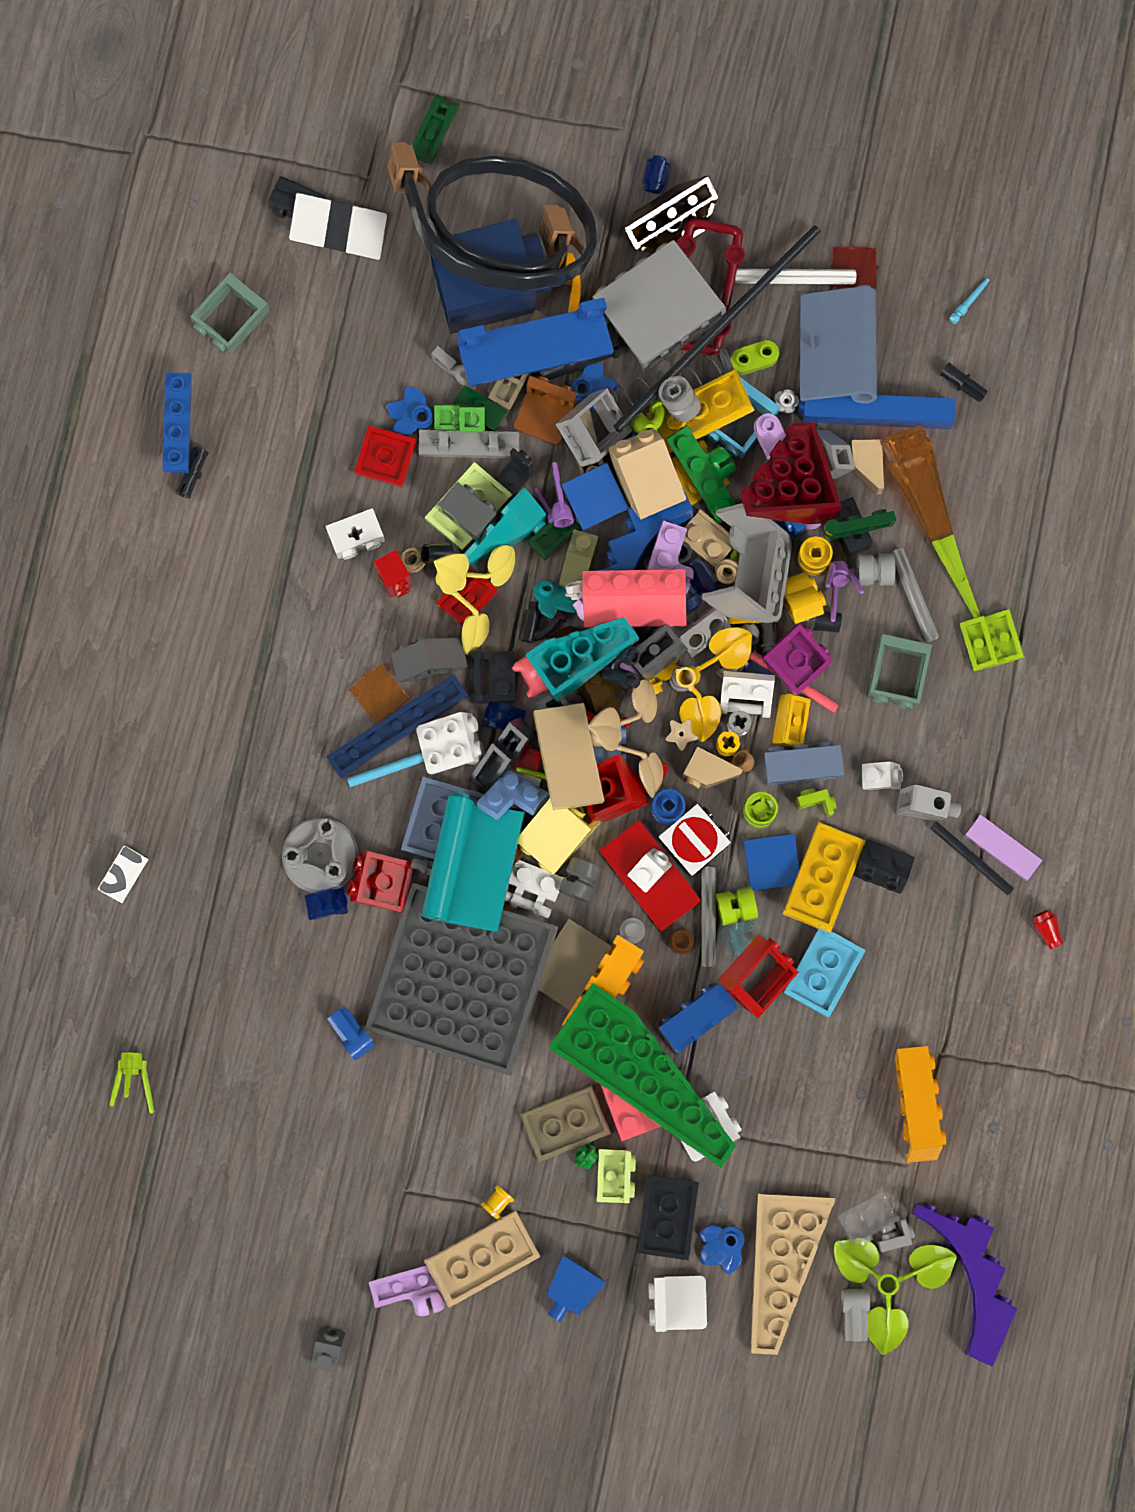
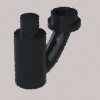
M530 601L528 610H524L518 640L526 643H536V641L545 639L561 622H566V613L557 610L556 615L552 619L548 617L551 621L539 630L541 613L538 612V602Z
M628 646L623 653L606 665L602 671L603 680L625 689L638 688L640 679L636 678L633 672L620 668L622 663L626 665L638 663L640 652L637 648Z

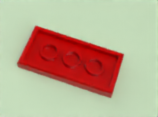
M639 820L600 849L599 853L658 930L662 932L698 905L701 899L669 858L668 860L672 866L646 893L628 876L629 872L653 848L664 853Z

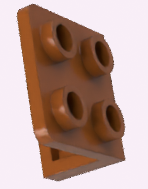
M530 376L527 383V393L515 420L514 429L553 445H559L563 436L556 423L575 407L577 393L567 385L561 384L559 387L551 384V381L545 377L537 376L535 378Z

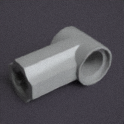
M842 1289L841 1306L844 1313L845 1341H868L867 1313L870 1310L869 1289Z

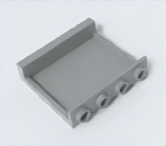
M674 240L659 246L653 255L639 260L634 268L628 272L620 273L614 282L608 286L600 287L595 292V295L592 296L593 300L605 298L607 308L604 315L637 357L645 373L711 328L726 313L724 304Z

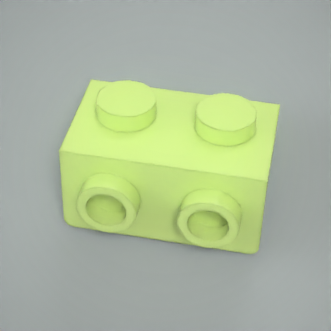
M598 1149L597 1202L629 1203V1198H634L635 1182H630V1172H635L636 1157L631 1156V1150Z

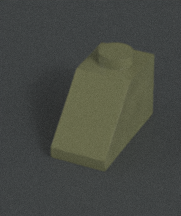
M578 530L573 531L559 586L565 587L568 583L583 580V571H590L598 536Z

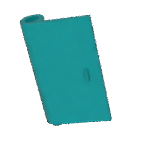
M454 792V796H448L421 916L436 921L498 932L525 813L508 809L496 820L478 809L477 803L470 800L468 794Z

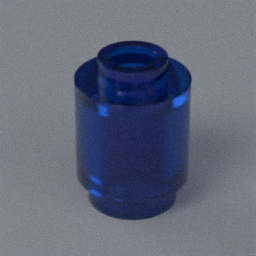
M653 155L652 158L647 159L642 180L644 191L652 194L663 193V189L667 186L671 166L667 162V158Z
M699 557L687 565V567L692 568L694 571L693 580H690V583L696 592L701 595L718 589L716 584L719 580L706 561L703 562Z

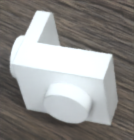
M893 762L862 764V784L864 790L901 789L903 771L900 768V764Z
M653 848L629 872L628 876L646 893L672 864L663 852Z

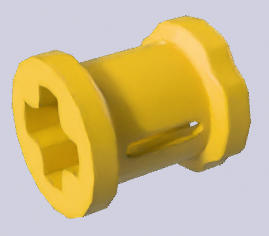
M732 731L720 734L716 742L717 752L724 757L733 756L740 746L739 736ZM731 739L733 741L732 747L725 749L723 747L724 741L727 742Z
M497 1185L495 1187L496 1191L491 1197L480 1205L498 1220L500 1218L499 1214L509 1202L513 1203L514 1199Z

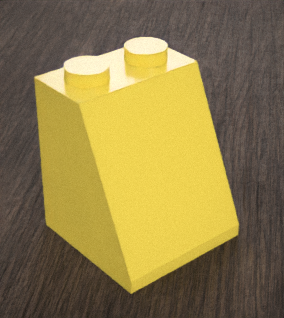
M549 799L520 834L519 848L525 854L532 855L538 860V864L543 870L555 874L601 822L590 821L586 806L553 811L551 800Z

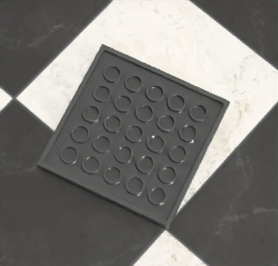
M412 883L365 1030L511 1076L558 926L506 910L502 912L498 932L428 919L421 916L427 887Z

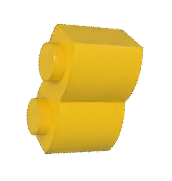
M805 572L787 578L783 604L795 624L824 614L823 606L826 605L823 593L821 591L817 592L818 589L814 578H809Z

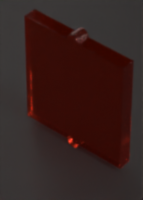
M833 247V264L830 269L856 270L855 284H833V288H854L860 285H869L871 288H876V271L879 268L876 265V248Z

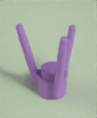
M553 462L552 467L558 502L553 505L552 511L539 488L535 487L534 491L548 516L549 523H554L556 527L564 528L573 524L576 515L571 505L564 502L557 463Z
M844 561L829 563L825 587L829 588L832 582L831 622L836 620L838 587L845 586L851 579L860 594L864 593L855 575V569H849V565Z

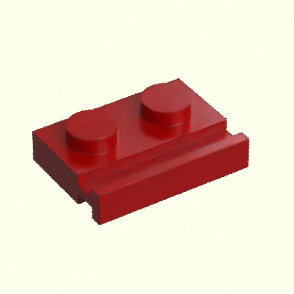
M472 567L467 571L469 573H477ZM466 577L465 587L457 592L479 612L498 590L485 578ZM445 593L436 602L441 609L462 627L465 619L473 615L472 611L453 595Z

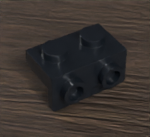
M867 839L854 876L865 882H870L889 891L901 894L909 879L915 857Z

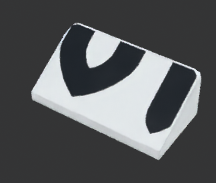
M124 845L98 887V890L123 903L149 859Z

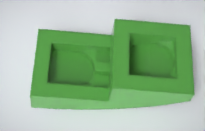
M434 404L435 430L485 432V406Z

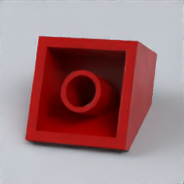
M620 754L597 763L604 802L586 806L590 821L607 822L648 804L641 780Z

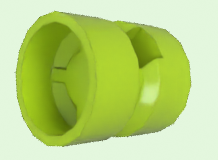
M767 792L752 794L743 807L745 822L756 829L768 827L778 813L776 799Z
M751 886L737 889L735 894L731 891L716 894L717 908L722 926L737 923L739 918L743 921L758 918L757 905ZM736 903L738 909H732V904Z

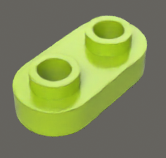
M768 340L739 348L731 356L733 369H736L740 375H746L773 366L778 360L779 349L774 342ZM768 349L771 351V355L766 356L762 351ZM746 357L748 362L741 363L739 358Z

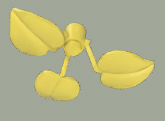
M500 545L494 549L488 560L489 572L485 574L467 572L469 561L467 556L461 553L449 554L434 561L437 569L436 584L440 586L444 593L455 596L473 614L465 619L462 628V644L465 655H469V652H474L483 644L489 633L490 623L486 614L480 613L478 615V610L457 591L465 587L466 577L486 579L491 577V584L496 587L506 583L515 566L513 546Z

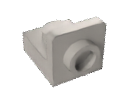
M906 1219L898 1220L901 1236H898L897 1232L882 1235L883 1240L877 1242L879 1252L912 1245L911 1239L915 1238L912 1224L907 1223Z

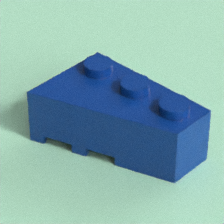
M713 983L709 984L700 991L702 996L695 1002L692 998L679 1007L681 1009L680 1013L674 1017L672 1014H669L659 1022L661 1027L657 1031L675 1055L738 1009V1006L720 983L716 986Z

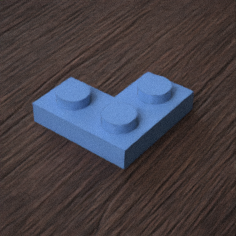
M508 770L477 801V807L496 820L513 804L534 816L549 800V793L513 771Z

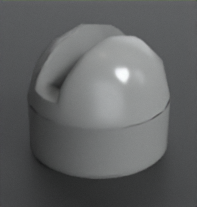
M754 624L743 625L741 628L750 631L752 634L751 645L758 643V627Z

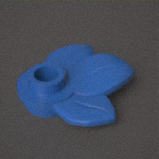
M592 364L584 369L581 377L572 381L570 387L577 393V401L582 402L591 393L606 388L610 389V387L614 389L615 385H619V383L603 376L602 364ZM581 386L587 389L583 394L577 390ZM594 406L589 408V410L596 412Z
M407 386L404 392L405 400L395 401L386 405L389 415L397 421L393 429L397 434L410 435L417 429L429 428L434 422L432 408L426 405L425 395L416 388ZM420 414L427 416L424 421H419L417 418Z
M709 1225L699 1232L700 1238L706 1242L700 1254V1262L708 1266L721 1263L726 1274L733 1273L742 1261L740 1249L745 1243L744 1233L735 1226L722 1228L717 1225ZM727 1237H735L736 1243H728Z

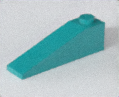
M525 488L501 511L503 513L500 517L501 520L498 523H491L486 528L483 534V541H475L465 552L464 555L468 558L469 568L488 559L493 550L498 546H513L529 538L533 533L536 534L546 526V513Z
M624 617L597 625L588 630L576 631L564 637L546 640L525 655L551 695L558 702L623 653L625 648L638 641L639 637Z

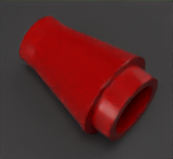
M1051 909L1042 911L1032 917L1034 920L1033 926L1045 940L1049 949L1063 944L1057 915L1053 914Z

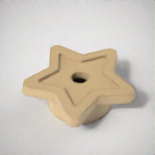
M691 719L683 723L674 720L670 721L671 733L666 737V741L676 742L679 749L684 751L688 742L698 740V736L692 731Z

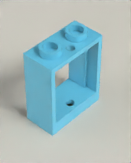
M741 378L752 406L762 414L768 413L777 416L780 406ZM719 429L705 435L712 442L716 443L718 441L724 445V449L735 458L738 456L741 459L746 456L758 440L755 431L743 447Z

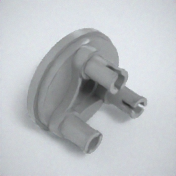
M318 817L303 821L289 833L282 850V862L286 874L296 886L310 893L327 894L342 888L353 877L356 871L353 870V862L356 855H359V850L353 834L346 826L330 818Z

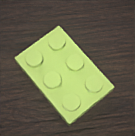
M475 462L457 481L462 486L464 484L469 485L477 493L475 496L482 502L484 500L490 502L496 508L494 511L496 514L512 498V494ZM438 503L425 516L427 522L462 552L474 540L439 511Z

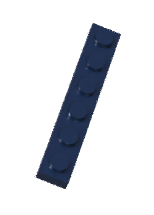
M453 674L335 750L326 758L341 779L416 731L419 725L430 722L467 698L468 694Z

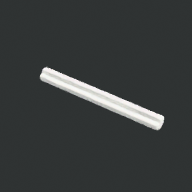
M737 269L735 283L755 284L769 269ZM783 269L769 284H855L856 270Z

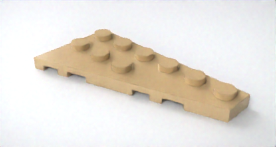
M757 1194L751 1353L778 1355L790 1318L796 1307L799 1294L805 1283L836 1198Z

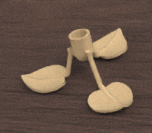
M647 679L640 680L639 687L633 688L632 692L633 705L637 711L635 716L620 721L619 715L614 708H605L595 716L588 725V728L591 730L590 735L593 746L604 747L607 751L620 750L642 758L639 763V774L651 798H654L663 780V766L660 758L653 752L647 755L645 752L619 745L622 737L621 730L619 729L620 726L636 721L641 717L645 723H650L656 715L657 698L651 683Z

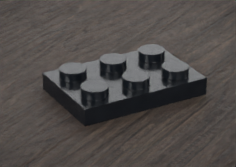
M647 1175L637 1253L689 1260L699 1182Z

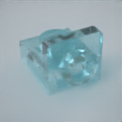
M747 921L734 924L732 925L733 930L728 932L736 958L749 945L747 937L742 938L741 934L753 931L755 929L754 923L748 925Z

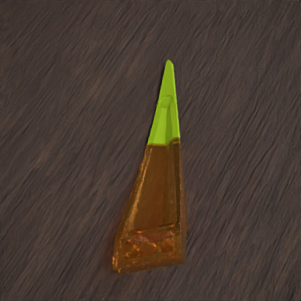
M923 425L884 437L880 443L890 461L888 466L973 617H980L953 535L941 488L934 449Z

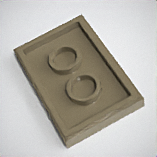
M568 919L554 940L538 991L570 1011L580 994L585 990L584 988L594 972L597 971L603 957L612 946Z
M592 1085L520 1114L538 1162L611 1134Z

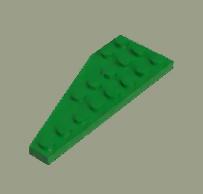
M592 983L548 1049L722 1168L736 1147L734 1142L713 1117L704 1102L698 1097L651 1032L642 1023L639 1016Z

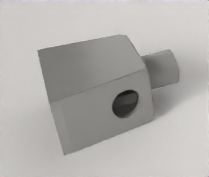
M914 784L900 789L896 814L931 821L944 820L948 816L958 818L961 812V803L950 801L951 793Z

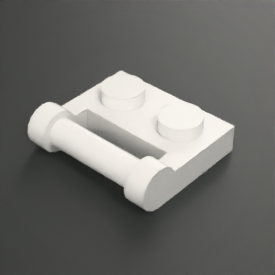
M724 671L720 698L722 714L740 710L748 714H758L764 718H770L775 675ZM729 698L763 701V705L728 702Z

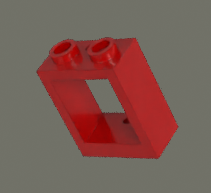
M757 935L717 980L745 1010L756 1018H759L799 973L792 966L794 963L793 959L785 952H779L781 947L770 937L766 940L760 935ZM768 954L777 965L749 995L740 984Z

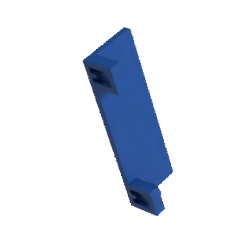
M605 298L582 302L577 311L490 331H485L483 325L459 330L456 341L468 385L476 386L612 354L614 350L603 315L607 308Z

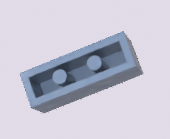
M834 742L819 743V747L809 748L808 744L793 746L794 750L785 751L783 747L769 748L768 752L763 755L766 786L842 779L844 776L841 745L834 746Z

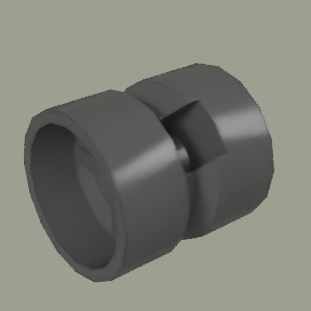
M571 857L566 869L569 875L563 877L559 892L589 903L594 891L592 883L597 882L602 868L590 862Z

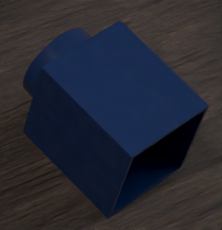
M517 218L453 234L470 249L499 261L530 265L546 262L537 232L521 236ZM430 254L431 265L450 334L467 328L485 326L532 314L536 310V295L551 291V288L517 291L486 287L454 274Z

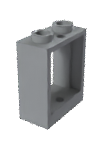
M607 388L588 395L556 423L557 428L581 467L598 462L609 452V447L616 445L617 442L624 439L632 431L629 425L621 433L617 432L613 427L623 414ZM592 406H594L609 432L597 445L580 419V416Z

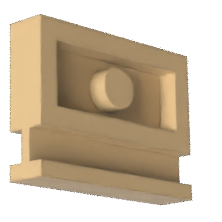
M701 509L685 527L687 531L684 541L690 545L692 552L713 569L733 549L729 542L730 533Z

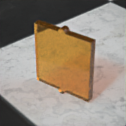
M382 664L370 674L363 675V679L349 689L376 724L389 714L396 712V709L409 699L408 695Z

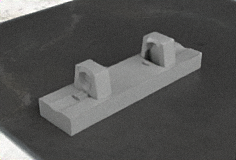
M419 430V457L510 458L512 448L519 452V432Z

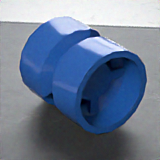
M664 789L660 791L652 802L651 813L653 818L660 825H673L684 814L685 800L681 793L676 790Z

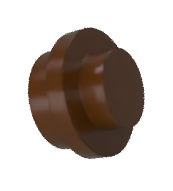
M676 929L670 934L668 944L674 953L686 954L692 949L694 938L688 930Z

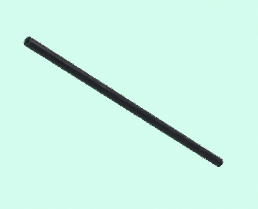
M813 225L613 425L615 430L621 433L659 395L661 384L670 377L678 376L821 232L820 229Z

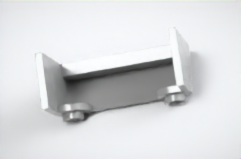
M743 503L716 510V515L731 526L729 542L740 553L735 586L702 594V599L726 617L763 623L778 621L782 615L792 550L789 534L771 519L746 516Z

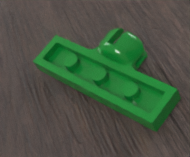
M685 425L665 438L715 521L720 524L723 520L716 515V510L736 505L723 482L727 476L735 472V463L733 460H730L729 453L722 447L718 446L712 451L705 453L689 427Z

